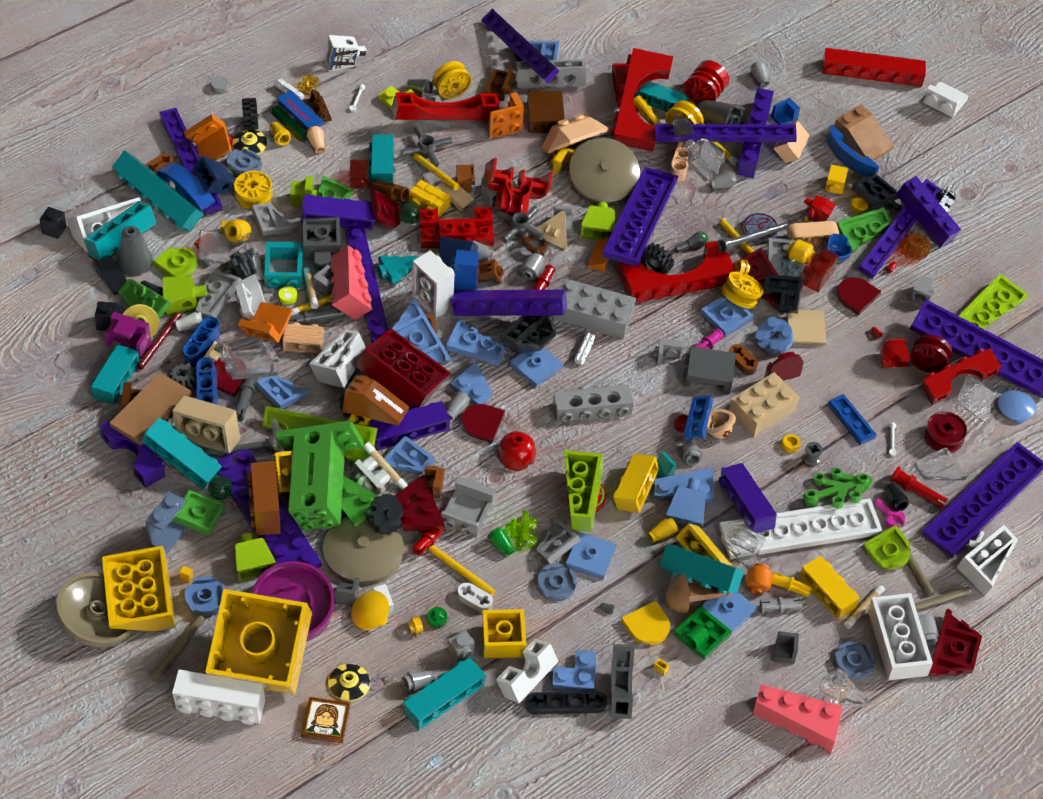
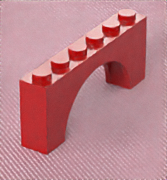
M633 48L632 54H628L626 64H629V69L625 68L623 78L626 79V82H622L620 89L623 96L618 98L617 107H620V110L615 112L614 121L617 124L612 126L610 135L614 136V140L629 147L654 151L656 142L655 127L646 123L638 115L633 97L637 90L645 83L657 79H669L673 56Z
M718 241L705 243L704 261L694 270L683 274L668 275L657 273L645 267L641 262H639L637 267L619 262L617 270L627 295L636 298L635 303L721 287L727 282L729 274L737 271L728 252L721 253L719 251Z

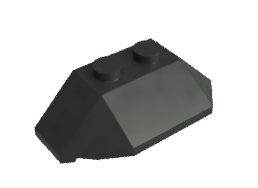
M521 316L500 335V340L504 347L511 349L515 353L541 351L556 337V330L550 316Z

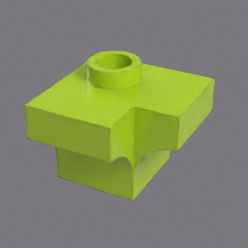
M306 176L303 181H292L290 192L291 206L300 208L304 195L317 196V190H314V176Z

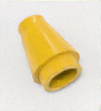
M273 122L270 125V130L275 143L282 146L288 144L291 140L290 132L278 122Z
M670 517L663 519L648 532V536L654 543L675 536V533L679 530L675 521Z

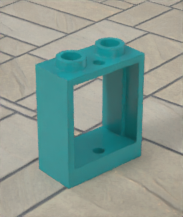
M266 242L265 287L283 288L290 286L302 288L303 242ZM270 260H298L297 272H270Z

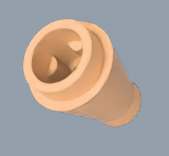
M318 126L309 128L306 137L316 153H323L325 151L323 130Z

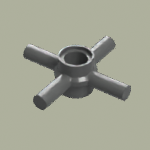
M416 126L414 131L419 139L417 146L402 149L401 155L407 156L419 152V155L423 158H429L431 164L438 167L439 162L434 151L437 147L452 144V138L447 137L435 141L431 135H424L420 126Z
M533 206L527 214L519 212L513 216L503 213V210L499 209L496 215L511 223V229L501 240L507 243L514 235L522 237L527 233L542 240L544 234L531 227L529 222L539 212V209Z

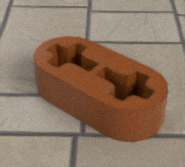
M164 153L145 165L157 174L156 170L170 162L174 163L172 155Z
M732 345L729 352L736 353L735 366L746 375L755 374L758 367L757 359L742 345Z

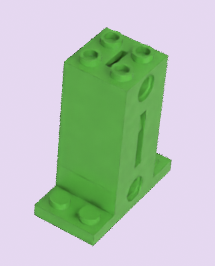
M352 421L276 431L275 438L285 452L293 451L289 513L303 531L341 526L345 450H355L356 448L364 447V440Z

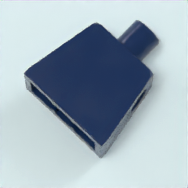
M202 156L192 169L206 192L226 194L231 187H234L236 177L232 176L228 168L220 162Z
M441 236L439 257L445 265L451 267L452 257H456L457 250L477 252L479 246L473 241Z

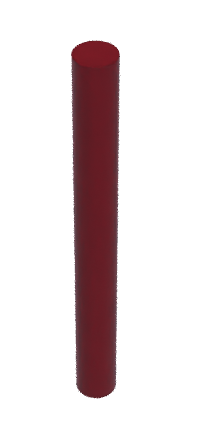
M175 312L136 365L138 369H144L176 325V320H180L182 315L179 312Z

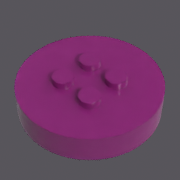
M289 561L274 565L258 578L253 587L252 594L308 604L312 616L306 642L319 636L332 619L334 612V591L332 585L324 573L310 564Z

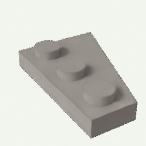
M209 268V276L204 284L207 296L200 297L196 313L201 312L203 318L209 316L216 317L236 292L235 286L242 283L240 277Z

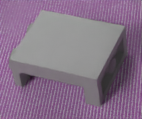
M458 477L455 491L445 511L441 512L445 527L461 531L465 535L477 537L495 501V489Z

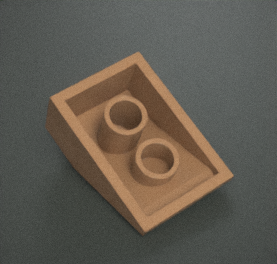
M861 104L838 117L835 121L834 127L844 135L842 141L862 159L868 156L874 161L894 148L874 115Z

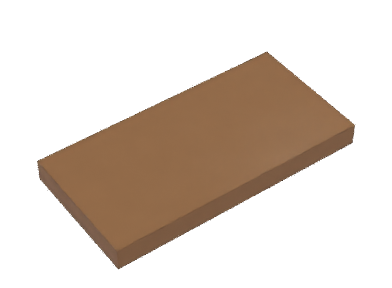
M159 373L109 423L110 427L137 444L142 445L141 440L144 434L159 417L162 420H166L173 413L172 410L183 396L189 397L191 392L181 384Z

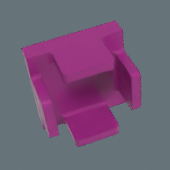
M113 312L111 324L105 333L106 345L111 346L113 341L121 343V346L138 351L139 356L142 357L143 353L147 352L151 346L149 323Z

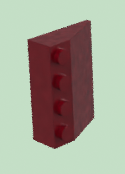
M392 328L367 347L356 364V367L364 374H367L383 387H386L388 391L411 409L422 407L451 374L450 371Z

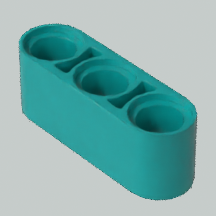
M651 81L645 83L635 93V97L640 95L643 99L647 100V105L668 112L677 101H687L683 93Z

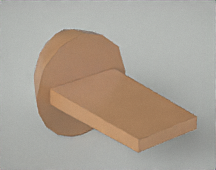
M680 573L671 582L666 592V604L673 612L686 613L690 602L731 596V592L725 595L717 592V587L714 586L709 589L700 586V583H687L684 574Z

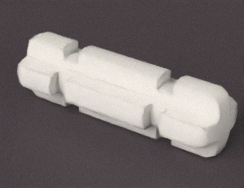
M283 79L276 80L275 87L279 90L281 89L284 93L292 90L303 100V93L298 92L289 83L286 84V81Z
M253 249L255 255L249 258L253 272L258 276L259 280H264V269L258 256V250Z
M585 334L578 353L574 357L576 364H584L585 358L595 340L593 334Z

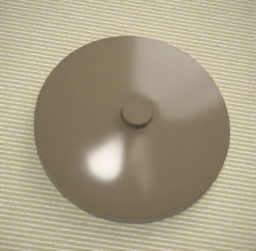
M596 138L583 143L572 155L569 165V178L572 186L580 196L595 204L603 201L608 205H613L624 201L632 194L640 177V167L634 153L623 143L610 138Z
M345 517L341 519V526L330 528L324 538L323 557L327 568L335 577L349 584L354 583L355 577H359V586L383 582L398 570L403 560L404 544L400 532L397 530L396 532H390L389 535L377 533L367 518L355 527L350 519Z
M86 572L75 575L68 579L59 590L55 601L56 618L62 629L74 640L87 646L104 648L120 644L132 634L133 630L110 629L104 573Z

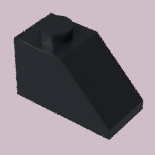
M98 301L95 311L96 329L107 331L111 324L113 312L123 314L126 309L118 303Z

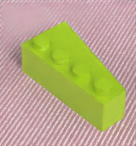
M564 450L572 530L592 532L603 473V454Z

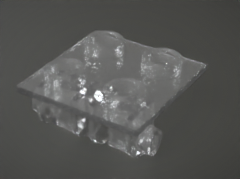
M967 374L954 403V409L957 412L967 409L983 423H986L997 395L970 374Z

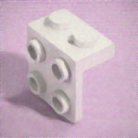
M939 82L936 86L929 85L923 103L954 117L968 100V95L943 82Z

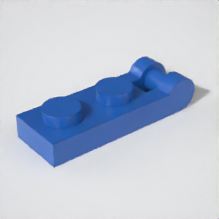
M711 395L693 397L684 430L686 440H693L696 437L699 439L706 438V428L713 404Z

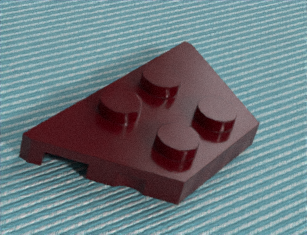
M421 475L395 495L397 496V502L402 504L403 516L400 520L403 530L428 531V528H439L440 532L446 531L444 521L424 475Z
M950 609L945 611L932 659L933 664L928 674L929 677L971 674L975 667L982 635L976 630L971 629L965 621H959L955 618Z

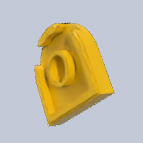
M657 601L621 617V622L632 638L638 643L642 642L650 644V646L658 645L669 634V619Z

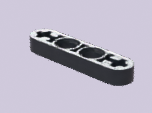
M598 691L534 692L526 697L525 709L531 714L601 713L606 708L607 697L604 693ZM553 699H558L561 702V705L559 707H553L550 704V701ZM579 699L582 705L578 707L573 706L571 700ZM586 699H588V703H589L588 706H585V705H586ZM595 699L599 700L600 705H596ZM532 701H536L537 706H533Z

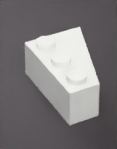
M345 329L309 363L318 382L341 388L346 386L356 369L357 362L366 349L359 332Z
M1003 525L967 554L957 568L985 596L993 587L1018 539Z

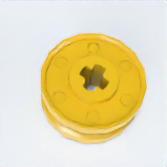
M451 61L440 66L435 71L432 82L441 97L452 99L462 95L469 88L471 76L462 63Z
M677 101L665 115L666 124H704L703 115L700 110L688 101Z
M255 170L246 171L235 180V198L240 206L252 210V205L271 202L273 197L272 183L267 174Z
M731 272L727 282L722 287V293L729 301L737 306L749 309L756 306L758 298L764 292L763 287L758 281L742 272Z

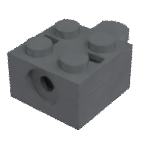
M339 217L303 218L304 260H313L315 269L321 271L325 266H331V256L340 251Z

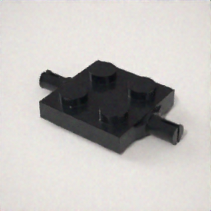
M857 170L853 172L852 177L858 180V182L852 185L851 190L869 203L871 207L877 210L888 205L895 211L900 209L901 205L895 202L899 199L896 196L898 191L877 174L863 176Z

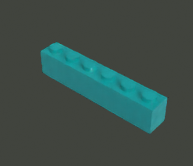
M124 150L113 164L112 168L117 171L116 176L123 181L126 179L128 181L127 185L132 189H138L141 197L146 200L150 199L152 201L150 204L157 210L162 209L164 211L162 214L169 220H175L174 225L179 229L184 230L185 228L192 231L204 215L131 153Z

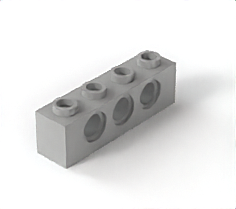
M584 59L549 60L560 72L548 84L524 61L516 62L517 88L529 89L538 87L543 89L546 87L586 86V64Z
M629 385L554 392L552 404L556 422H569L632 414L633 399Z

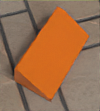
M609 238L596 241L587 268L605 272L609 258L602 257Z

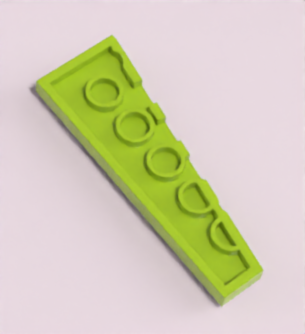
M999 274L959 317L985 329L1024 302L1029 294L1002 274Z
M265 406L262 426L275 431L343 421ZM353 423L364 440V445L369 442L374 447L377 428ZM356 448L355 450H345L344 457L355 462L360 459L363 462L370 455L364 448Z

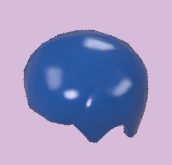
M834 233L830 235L825 244L827 256L836 262H843L850 258L852 246L848 244L849 239L842 234Z

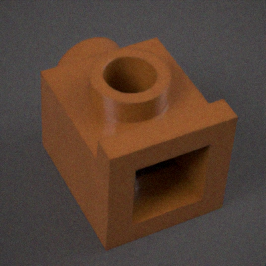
M474 164L456 165V183L467 193L471 192L472 185H475Z

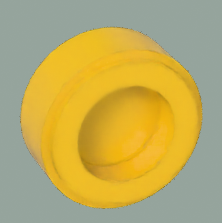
M861 197L853 198L850 204L851 210L857 214L865 213L869 206V203Z
M787 434L782 438L781 448L783 451L790 454L799 451L801 440L798 436Z

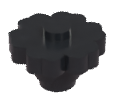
M252 248L242 253L237 251L229 256L230 259L219 266L222 272L232 268L235 276L243 279L253 273L248 259L254 256L255 252Z
M390 493L375 496L366 511V517L370 525L374 526L375 532L389 535L390 532H396L401 526L400 518L403 516L402 504L397 502V496Z

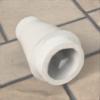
M195 311L180 320H176L178 332L196 330L203 321L202 313H196Z

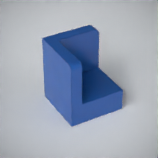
M791 98L785 99L773 106L771 118L778 125L795 122L798 120L800 107Z

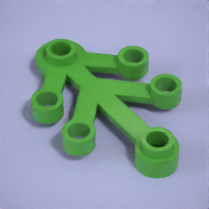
M837 467L830 470V478L833 480L826 479L822 473H815L813 475V483L830 488L818 492L807 490L803 495V504L806 507L813 508L818 505L819 499L838 493L837 496L832 498V506L839 509L844 506L847 492L852 488H855V490L849 493V500L852 503H858L861 501L862 492L870 488L873 480L871 476L865 473L856 476L842 473V470ZM839 479H840V480H844V481H848V482L844 483V482H839V481H835V480H839Z

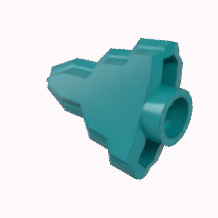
M388 255L379 256L380 265L377 266V272L380 279H387L390 285L401 282V278L406 277L408 272L413 270V261L419 258V256L410 255L403 258L397 255L391 257Z

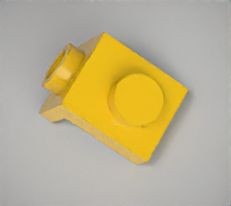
M567 147L561 148L559 153L555 154L552 158V172L559 174L566 163L570 164L575 151Z

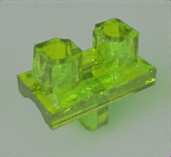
M523 510L521 517L511 519V522L505 525V531L507 534H510L511 538H515V550L521 551L524 547L533 548L536 545L537 536L529 534V531L534 532L536 530L537 519L529 517V511Z

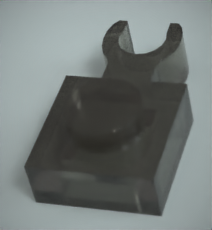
M675 114L672 124L674 134L679 136L692 135L693 127L691 121L686 120L685 114H683V117H677V114Z

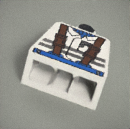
M329 35L324 57L328 71L354 67L357 56L366 55L365 46H358L354 37Z

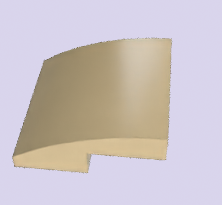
M799 310L798 314L786 313V322L793 331L792 344L825 345L824 310Z

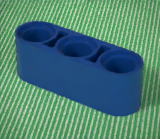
M209 316L203 319L184 345L183 358L185 365L189 363L191 367H196L198 360L203 358L214 341L219 339V320L216 317Z
M203 357L198 360L196 365L197 399L218 405L217 370L211 358ZM210 367L209 370L203 371L205 368ZM210 384V387L204 388L205 385Z

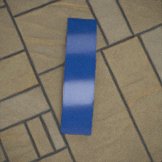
M830 125L827 142L834 155L852 171L857 170L863 176L878 174L879 166L868 156L862 159L842 141L844 135L833 125Z
M170 162L156 170L157 174L166 182L172 181L189 196L190 202L200 211L215 203V199L210 192H206L201 182L181 165Z

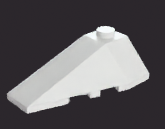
M140 197L68 218L67 221L72 237L87 253L88 249L84 238L140 201Z

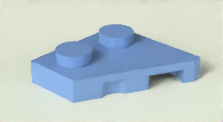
M528 41L548 60H558L559 41Z
M475 362L451 383V389L455 392H464L470 398L469 402L474 405L485 404L492 398V392Z
M273 374L256 381V387L280 409L309 396L307 388L304 387L303 390L293 386V382L283 380Z
M406 436L384 457L393 469L423 474L425 466H431L435 462V458Z

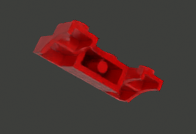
M474 207V218L438 219V209H419L421 248H440L441 236L477 241L486 246H494L492 207Z

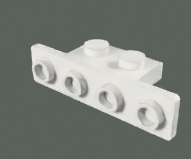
M256 274L241 280L242 283L235 286L237 291L235 296L241 305V308H239L243 318L248 320L253 319L260 303L265 302Z

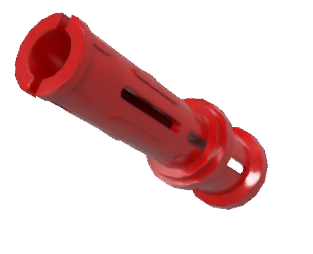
M898 466L890 478V482H896L903 486L905 491L911 490L940 507V509L945 506L938 500L946 503L947 497L918 482L914 475L910 476L903 472L901 467Z

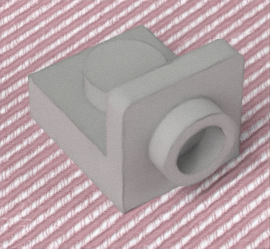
M554 206L553 216L561 211H565L566 234H573L572 206Z
M660 339L659 346H655L654 350L657 364H661L662 357L680 358L682 341Z

